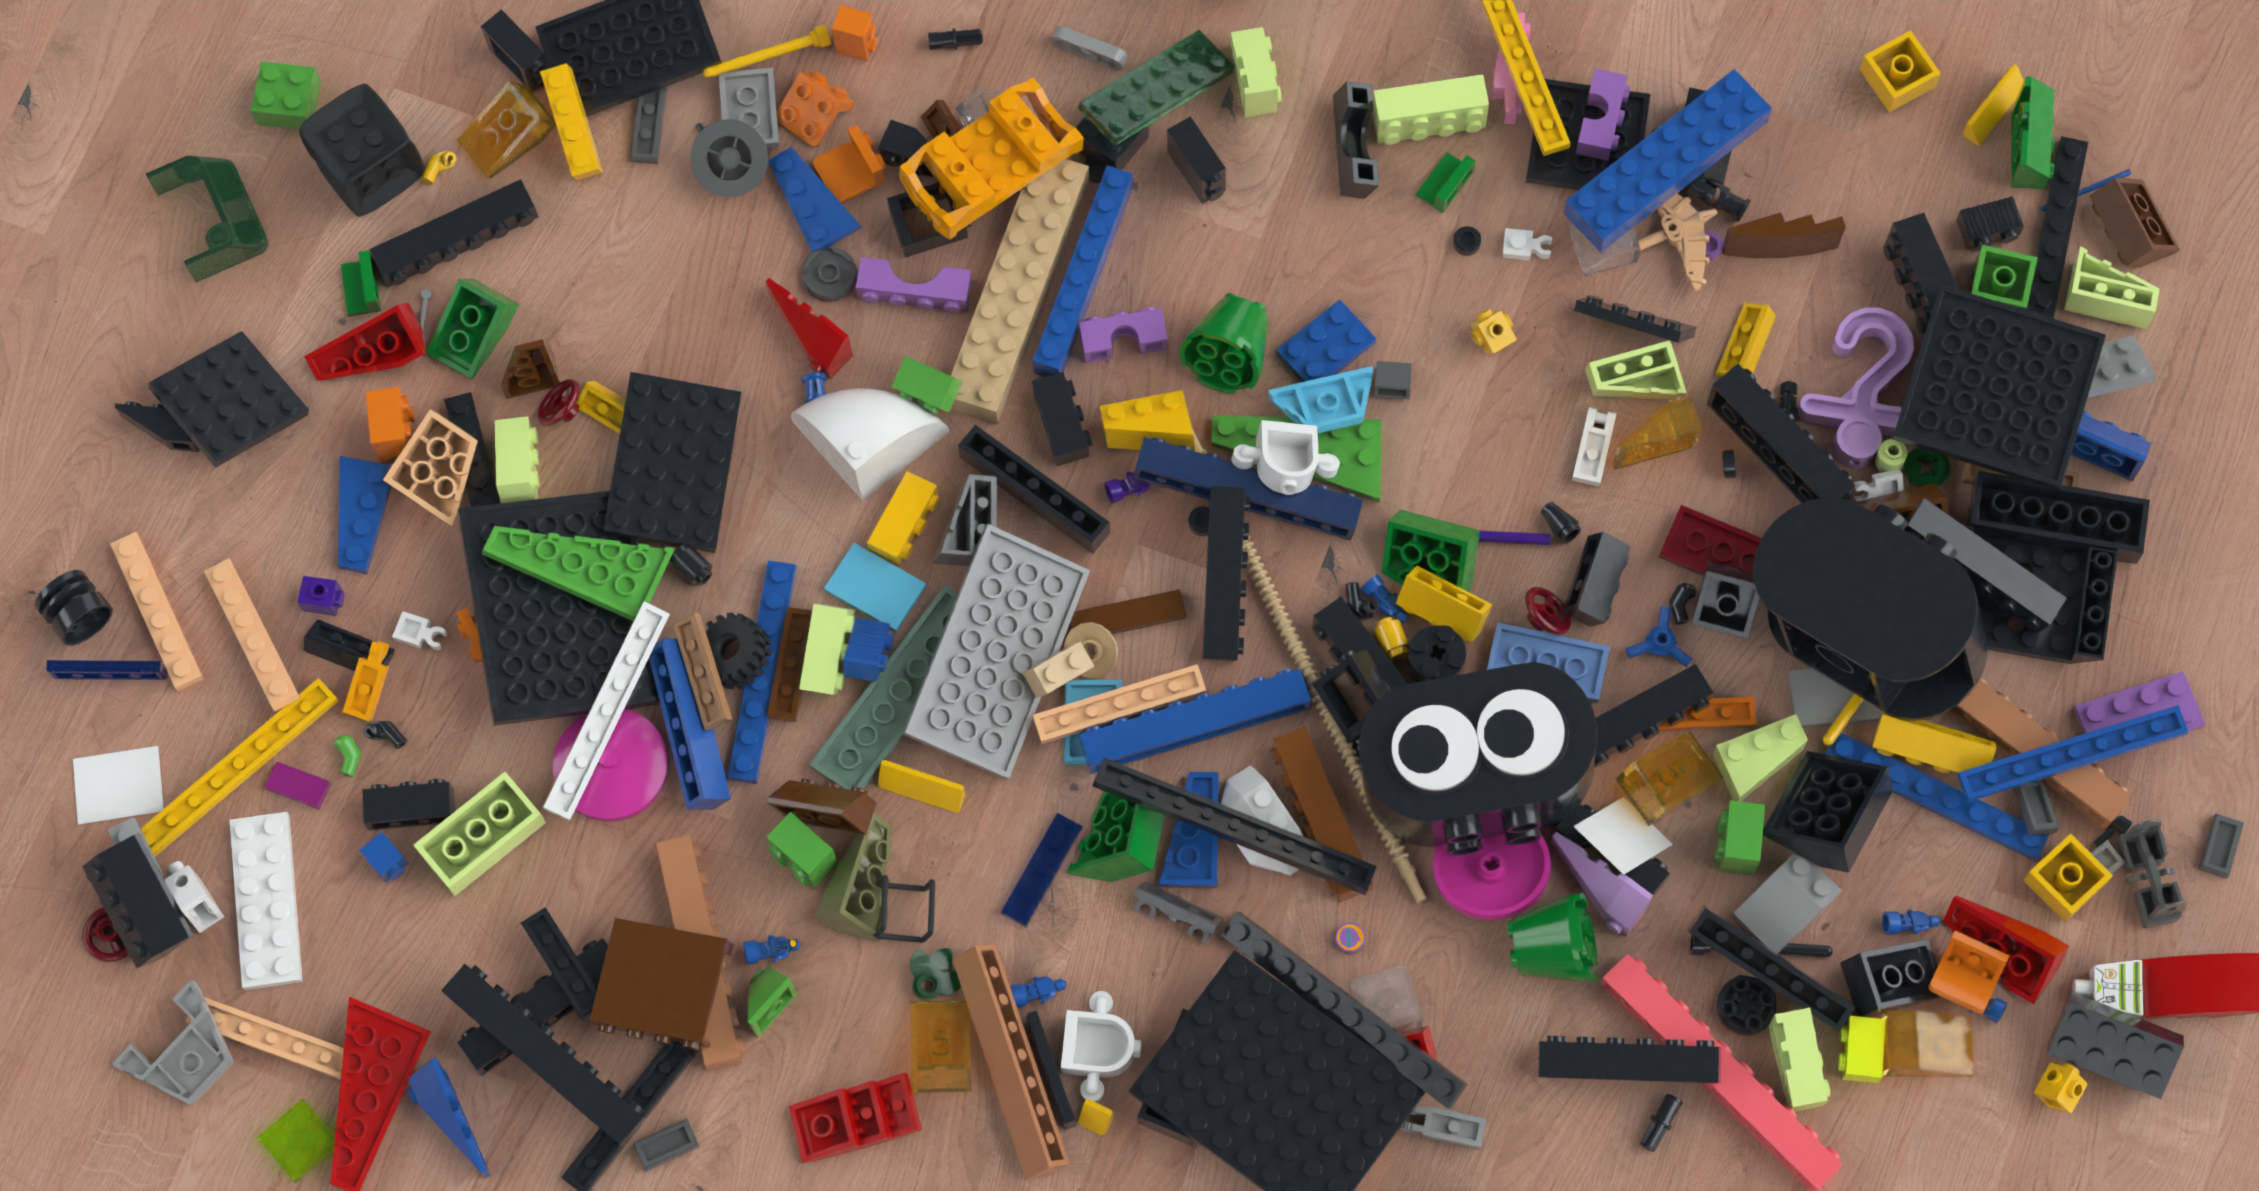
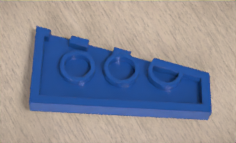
M792 147L768 160L812 252L819 249H827L863 228Z
M340 456L338 566L342 570L368 574L392 487L383 480L392 467L391 465Z
M1189 772L1184 790L1218 803V772ZM1176 821L1159 887L1217 888L1218 837Z

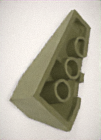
M873 813L867 835L858 833L855 835L823 894L816 916L817 919L836 932L872 941H880V939L874 937V933L881 926L882 888L877 887L876 882L883 875H886V862L890 861L892 836V826Z

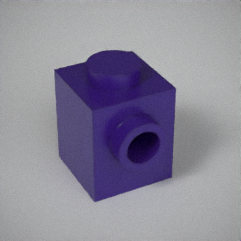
M303 576L297 601L302 611L336 616L338 607L341 608L344 602V591H342L337 580Z

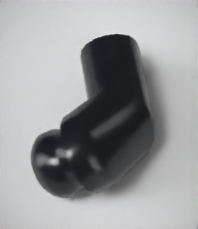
M1358 582L1345 584L1347 605L1361 619H1371L1377 612L1376 604L1365 601L1360 597Z
M1679 584L1669 599L1675 625H1682L1689 621L1685 605L1689 599L1696 595V588L1692 584Z
M373 721L367 724L363 730L365 737L368 739H388L396 749H400L408 741L391 721Z

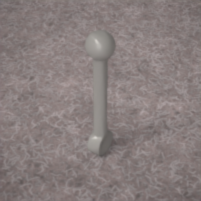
M429 289L421 291L423 302L419 324L422 327V333L428 301L432 299V293Z

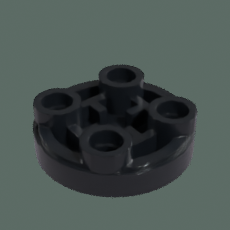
M1738 975L1722 987L1717 997L1716 1009L1718 1017L1722 1024L1733 1033L1743 1036L1758 1034L1769 1026L1776 1013V994L1758 978Z

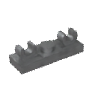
M1146 881L1137 888L1134 895L1135 898L1139 899L1134 908L1136 912L1141 910L1143 904H1147L1151 908L1148 917L1150 919L1159 910L1166 913V917L1172 921L1179 923L1182 921L1188 922L1192 925L1187 931V936L1191 937L1195 929H1200L1204 934L1201 940L1203 944L1211 937V933L1213 934L1220 927L1223 920L1222 917Z

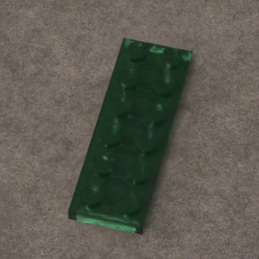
M1198 30L1080 101L1078 109L1115 146L1231 75L1235 66Z

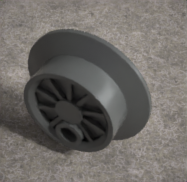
M734 119L719 120L706 126L697 135L691 149V166L696 179L705 189L719 196L736 197L750 192L761 182L768 166V151L761 135L749 124Z

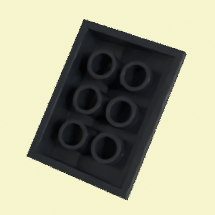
M1807 751L1763 828V836L1820 867L1849 873L1893 792L1888 766Z

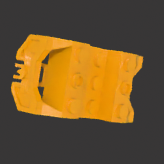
M1032 77L1026 82L1010 87L989 101V112L953 136L949 137L944 131L922 146L907 162L900 166V180L912 202L916 206H920L919 210L921 212H924L925 215L927 214L929 222L933 220L935 230L950 240L957 235V232L1072 154H1077L1083 150L1084 137L1074 126L1068 124L1047 99L1042 87ZM1024 95L1027 96L1038 118L1024 103L1021 97H1023ZM924 163L939 181L940 193L947 192L951 197L954 211L948 213L941 209L935 202V198L932 195L930 196L923 188L915 173L920 165Z

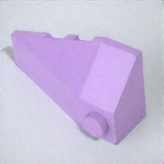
M1555 832L1550 844L1598 913L1606 921L1605 925L1614 933H1622L1627 936L1648 910L1653 895L1625 874L1620 873L1618 877L1612 874L1608 864L1601 859H1594L1593 861L1588 859L1589 855L1583 848Z

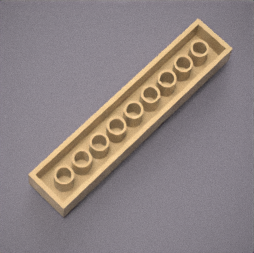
M1065 159L1021 189L951 374L952 377L962 381V385L951 407L952 410L996 424L999 423L1087 188L1089 166Z

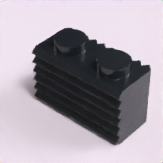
M2012 196L1962 209L1956 219L1966 249L1975 247L1976 250H1980L1982 245L1991 246L1992 242L2000 240L2003 243L2012 242L2019 237L2024 227Z

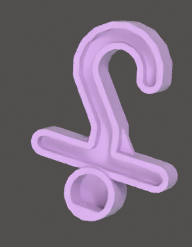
M1862 308L1850 313L1839 325L1832 344V350L1838 357L1847 358L1853 354L1856 344L1861 339L1875 337L1885 343L1888 353L1857 380L1855 385L1841 398L1813 393L1806 394L1802 397L1797 410L1799 418L1804 422L1838 427L1833 442V453L1839 462L1850 468H1863L1870 465L1881 445V434L1893 436L1902 407L1879 404L1878 397L1906 371L1914 350L1913 335L1906 322L1894 312L1882 308Z

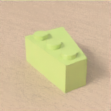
M1263 27L1231 32V49L1245 118L1277 113V102H1282L1280 86H1277L1275 79L1277 77L1275 61H1271L1269 54L1272 53L1270 36L1265 37Z
M813 604L799 689L836 695L838 689H843L845 681L844 673H842L844 656L848 647L850 633H852L854 626L855 609Z

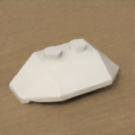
M1251 765L1226 780L1221 801L1222 805L1303 837L1299 827L1267 780ZM1236 844L1250 865L1281 872L1289 876L1300 870Z

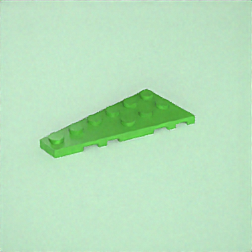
M1212 415V446L1232 453L1238 445L1256 447V436L1261 420L1285 423L1294 422L1289 417ZM1364 419V422L1318 433V454H1332L1338 458L1340 465L1334 477L1323 478L1315 471L1312 480L1344 488L1347 492L1355 495L1358 493L1380 503L1381 419Z
M494 526L483 548L482 555L634 621L642 603L647 602L650 604L675 548H653L646 544H638V546L628 545L613 540L580 536L571 538L559 536L556 533H548L546 535L531 533L529 530Z

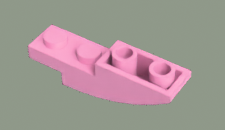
M1518 13L1526 36L1530 39V23H1525V13ZM1499 48L1493 80L1492 100L1503 99L1504 124H1515L1516 115L1521 114L1522 102L1520 98H1516V87Z

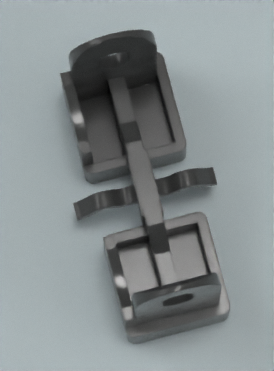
M2160 819L2148 820L2134 825L2128 833L2121 834L2117 839L2121 857L2126 862L2124 865L2126 872L2132 873L2146 870L2145 874H2137L2126 878L2127 885L2139 880L2148 879L2151 886L2139 889L2134 894L2141 923L2145 929L2177 922L2182 917L2186 906V901L2182 898L2177 881L2166 884L2161 883V876L2173 875L2176 872L2174 868H2164L2161 870L2157 868L2165 861V857L2168 854L2165 839L2160 828L2162 826Z

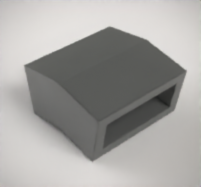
M1377 361L1374 397L1409 399L1412 363Z

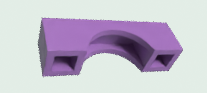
M861 257L856 291L858 298L869 303L886 301L894 306L910 304L925 310H930L934 307L943 308L950 313H959L960 311L968 312L973 280L971 270L943 267L940 273L931 281L922 284H910L900 280L893 273L889 260Z

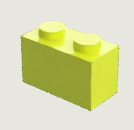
M1849 1016L1846 1024L1840 1030V1042H1844V1053H1839L1838 1071H1843L1842 1080L1878 1084L1882 1079L1886 1019Z

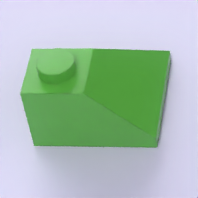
M768 966L764 971L760 969L750 980L748 1023L757 1038L761 1036L798 995L793 982L771 966Z

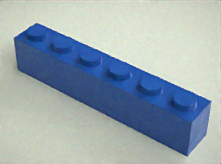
M664 638L655 644L649 660L687 810H714L731 799L714 729L711 731L704 729L678 640Z

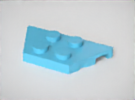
M1370 366L1268 390V398L1294 423L1317 426V434L1364 422L1373 378V367Z

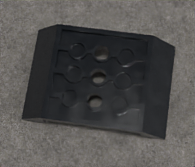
M1963 525L1974 533V526ZM1978 535L2020 566L2027 567L2033 575L2067 598L2051 625L2041 632L2031 630L2024 624L2022 631L2014 632L2009 628L2008 622L2012 619H2017L2021 622L2022 620L2014 614L2003 611L1998 603L1989 597L1980 595L1975 590L1985 630L1987 650L2065 664L2103 661L2118 551L2089 546L2086 553Z

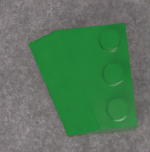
M2031 76L2025 77L2011 110V188L2045 189L2048 180L2053 179L2054 163H2050L2054 148V138L2052 137L2054 89Z
M1400 509L1388 521L1382 573L1403 586L1406 576L1416 566H1419L1470 592L1474 579L1480 530Z
M1104 791L1090 820L1093 826L1087 839L1081 840L1078 847L1081 854L1076 864H1070L1067 873L1074 876L1114 882L1152 871L1164 815Z

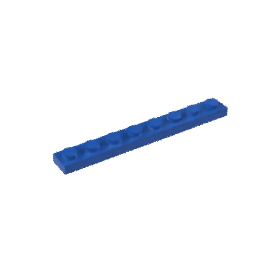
M769 560L767 563L756 624L767 633L765 636L771 642L767 647L772 651L771 656H766V659L769 661L768 667L762 666L760 669L764 672L761 677L755 675L753 677L755 682L751 685L745 682L728 779L732 781L758 783L769 723L767 713L787 607H790L797 571L796 564Z
M2179 705L1971 768L1959 772L1957 777L1967 802L2176 739L2187 735L2189 730Z
M1842 733L1839 734L1826 752V755L1888 766L1893 793L2035 862L2038 860L2050 835H2029L2024 821L1979 799L1967 802L1962 791L1890 756L1880 754L1877 750Z

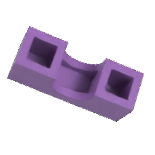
M1595 68L1587 105L1602 109L1605 116L1597 120L1583 118L1576 154L1609 161L1610 152H1616L1620 136L1615 135L1616 126L1622 127L1625 111L1620 110L1621 102L1627 103L1631 87L1625 85L1627 75Z
M1147 307L1136 313L1118 312L1111 317L1101 319L1100 317H1089L1084 322H1079L1085 363L1113 359L1112 344L1121 336L1134 338L1139 345L1140 354L1168 349L1162 308Z

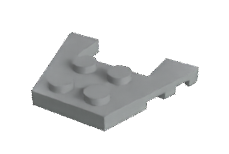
M190 980L172 999L192 1019V1022L154 1063L135 1045L130 1044L112 1064L116 1068L158 1087V1089L189 1105H195L234 1063V1060L196 981Z

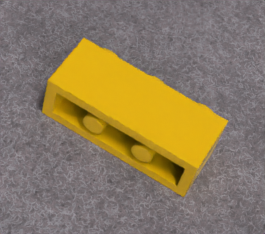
M907 471L867 541L868 550L897 566L901 564L903 559L907 560L914 547L912 544L916 535L920 536L926 527L927 521L925 519L929 511L934 512L939 504L940 497L938 496L937 485Z
M1416 566L1406 576L1396 604L1407 613L1418 615L1428 620L1433 626L1447 625L1452 627L1461 636L1463 641L1470 643L1481 633L1492 607L1491 603L1419 566Z

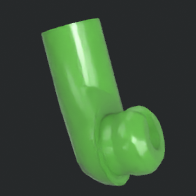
M338 736L334 740V747L339 749L345 758L339 773L353 778L361 757V751L351 736Z

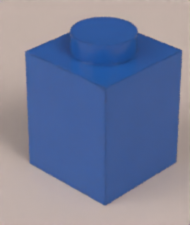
M383 832L360 849L366 860L385 882L400 877L404 873L405 867L409 865Z

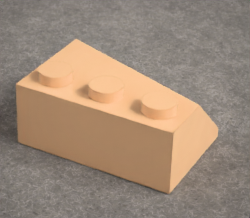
M430 409L383 480L454 527L477 440L439 413Z

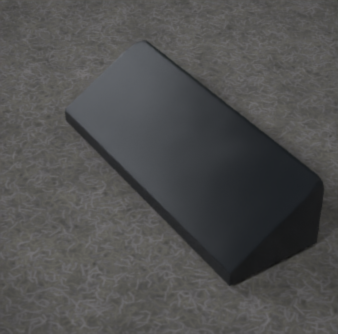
M318 619L304 636V651L355 671L359 658L364 657L368 659L373 641ZM389 647L387 655L381 664L389 665L395 649Z

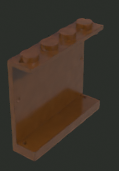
M615 918L590 1022L598 1026V1031L607 1034H615V1030L626 1032L625 1036L643 1040L645 1035L654 1037L653 1041L660 1044L671 1045V1041L681 1042L682 1047L691 1050H699L700 1046L709 1048L710 1043L705 1040V1035L724 956H731L734 945L726 938Z

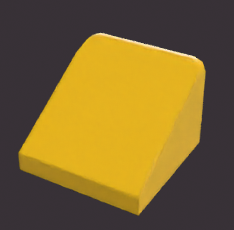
M1086 1099L1078 1123L1080 1126L1104 1136L1114 1118L1113 1112L1090 1099Z

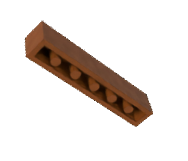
M1304 726L1274 738L1273 749H1270V753L1275 765H1281L1284 774L1281 775V779L1286 791L1291 790L1295 800L1292 801V805L1297 817L1302 816L1306 826L1303 827L1306 838L1363 860L1306 727ZM1325 880L1330 895H1336L1339 903L1360 895L1358 892ZM1372 880L1369 885L1368 891L1372 890Z

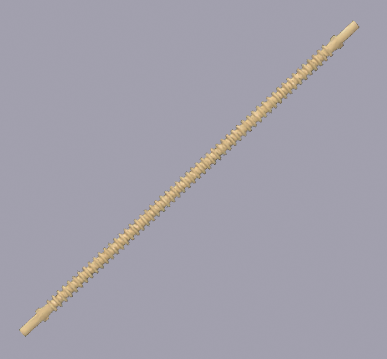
M1193 430L1195 452L1206 454L1207 451L1202 448ZM1243 540V552H1248L1247 566L1250 567L1248 572L1253 573L1251 579L1257 581L1255 587H1260L1258 593L1264 595L1262 601L1267 602L1265 606L1267 609H1271L1269 615L1274 616V623H1278L1276 629L1281 630L1280 637H1285L1283 643L1289 645L1287 651L1292 652L1290 657L1296 659L1294 665L1299 666L1303 679L1306 680V688H1310L1308 693L1314 696L1312 701L1317 702L1316 709L1321 710L1319 715L1321 717L1324 716L1323 723L1328 724L1326 730L1332 732L1330 737L1335 738L1334 745L1339 746L1337 752L1343 754L1341 759L1346 760L1344 766L1350 768L1348 774L1354 776L1352 781L1357 782L1355 788L1361 790L1359 796L1365 798L1363 800L1364 804H1368L1363 787L1361 765L1359 764L1360 757H1356L1357 750L1352 749L1354 745L1352 742H1347L1312 685L1320 679V677H1316L1318 672L1312 669L1314 664L1309 663L1310 656L1305 655L1307 650L1301 647L1303 642L1298 641L1300 635L1294 633L1296 628L1291 627L1292 620L1287 619L1289 614L1284 612L1285 606L1280 605L1282 599L1277 598V591H1273L1275 585L1269 583L1271 581L1270 577H1266L1268 571L1262 569L1264 567L1263 563H1259L1261 557L1255 555L1257 553L1255 548L1252 549L1254 543ZM1369 805L1366 808L1367 811H1371ZM1372 812L1370 818L1375 819L1374 826H1379L1377 832L1383 834L1381 840L1386 841L1385 848L1390 849L1388 854L1394 856L1392 862L1397 863L1401 878L1405 879L1416 903L1425 901L1427 897L1415 875L1416 870L1407 859L1409 854L1403 852L1405 846L1400 845L1401 839L1396 838V836L1386 830Z

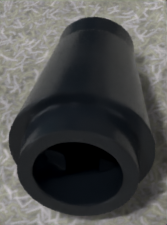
M1550 502L1542 508L1541 514L1558 541L1566 544L1579 535L1581 531L1579 521L1554 502Z

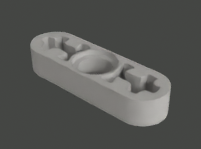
M1057 26L1050 39L1051 43L1061 50L1113 70H1122L1128 59L1127 53L1122 49L1067 27Z

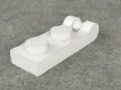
M1589 407L1572 481L1600 487L1617 413L1609 411L1608 414L1597 412V409ZM1594 423H1598L1605 425V428H1595L1593 427Z

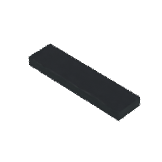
M544 907L522 921L521 925L583 1021L591 1016L597 987L550 913Z
M1037 1010L1027 1013V1023L1062 1123L1066 1130L1076 1126L1075 1118Z

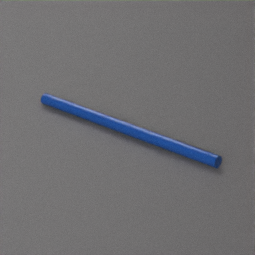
M2130 169L2079 190L2078 197L2102 187L2114 178H2123L2130 175ZM2047 204L2040 207L2042 212L2046 210Z

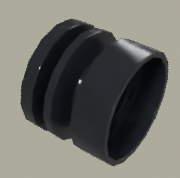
M82 570L69 571L55 578L39 593L34 606L43 615L46 622L52 624L54 632L68 646L80 644L93 637L108 623L113 614V608L100 592H95L96 587L89 581V578Z

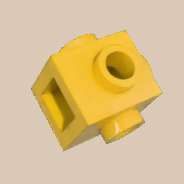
M1490 308L1483 310L1475 316L1477 320L1470 323L1473 330L1471 336L1479 347L1482 346L1485 353L1494 354L1517 340L1511 329L1513 323L1510 317L1505 312L1502 313L1501 310L1491 311Z
M2050 1062L2034 1093L2048 1108L2072 1114L2088 1084L2079 1075L2080 1071L2076 1067L2064 1063L2062 1066Z

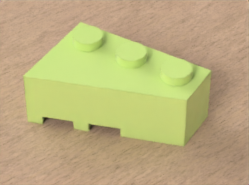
M2080 246L2072 266L2064 310L2148 329L2156 311L2159 288L2129 272L2127 274L2111 267L2112 263L2105 259L2100 261L2087 254L2088 250Z
M1670 340L1590 362L1585 369L1592 394L1597 397L1682 400L1687 394Z
M528 416L495 420L496 487L501 503L539 499L538 487L540 483L538 471H536V466L539 465L537 449H534V444H538L536 427H531Z
M1795 714L1716 745L1713 758L1733 801L1742 802L1755 789L1757 790L1768 778L1802 752L1808 739Z
M1805 1008L1775 1014L1768 1026L1787 1105L1795 1112L1824 1106L1828 1101L1827 1097H1830V1087L1827 1079L1823 1078V1060L1817 1046L1811 1009Z

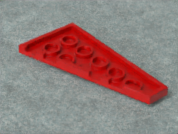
M350 996L348 1000L330 1185L344 1191H360L409 1082L408 1079L414 1071L431 1031Z

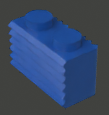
M855 618L844 656L845 677L850 676L851 678L856 677L857 679L861 678L862 680L867 679L868 681L873 680L876 682L880 671H886L888 655H885L886 650H892L894 634L890 633V623Z

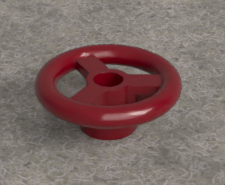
M573 379L564 380L554 386L545 396L537 414L538 422L542 426H552L561 420L569 422L576 416L579 411V404L576 401L580 392L577 381Z
M1530 588L1525 595V603L1529 611L1527 618L1530 624L1539 631L1546 630L1555 635L1567 633L1571 627V618L1562 613L1565 606L1563 602L1545 588ZM1534 596L1544 597L1545 602L1543 604L1535 603ZM1554 606L1556 607V609H1557L1558 612L1560 613L1561 618H1562V621H1561V620L1559 619V617L1556 615V611H1555V609L1553 608Z
M102 907L92 913L84 925V946L98 960L105 962L122 960L129 955L126 947L122 948L119 934L114 929L112 935H106L109 929L114 928L111 919L103 918L94 927L100 918L108 915L105 908ZM92 936L99 937L104 942H109L114 953H105L98 950L92 942Z

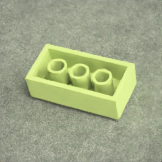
M1476 75L1374 90L1372 118L1377 144L1385 143L1392 145L1400 140L1412 139L1419 141L1427 138V136L1439 135L1446 137L1455 132L1466 131L1473 133L1486 128L1489 102L1484 76Z
M504 772L413 846L451 893L456 896L546 822L531 801L509 775Z

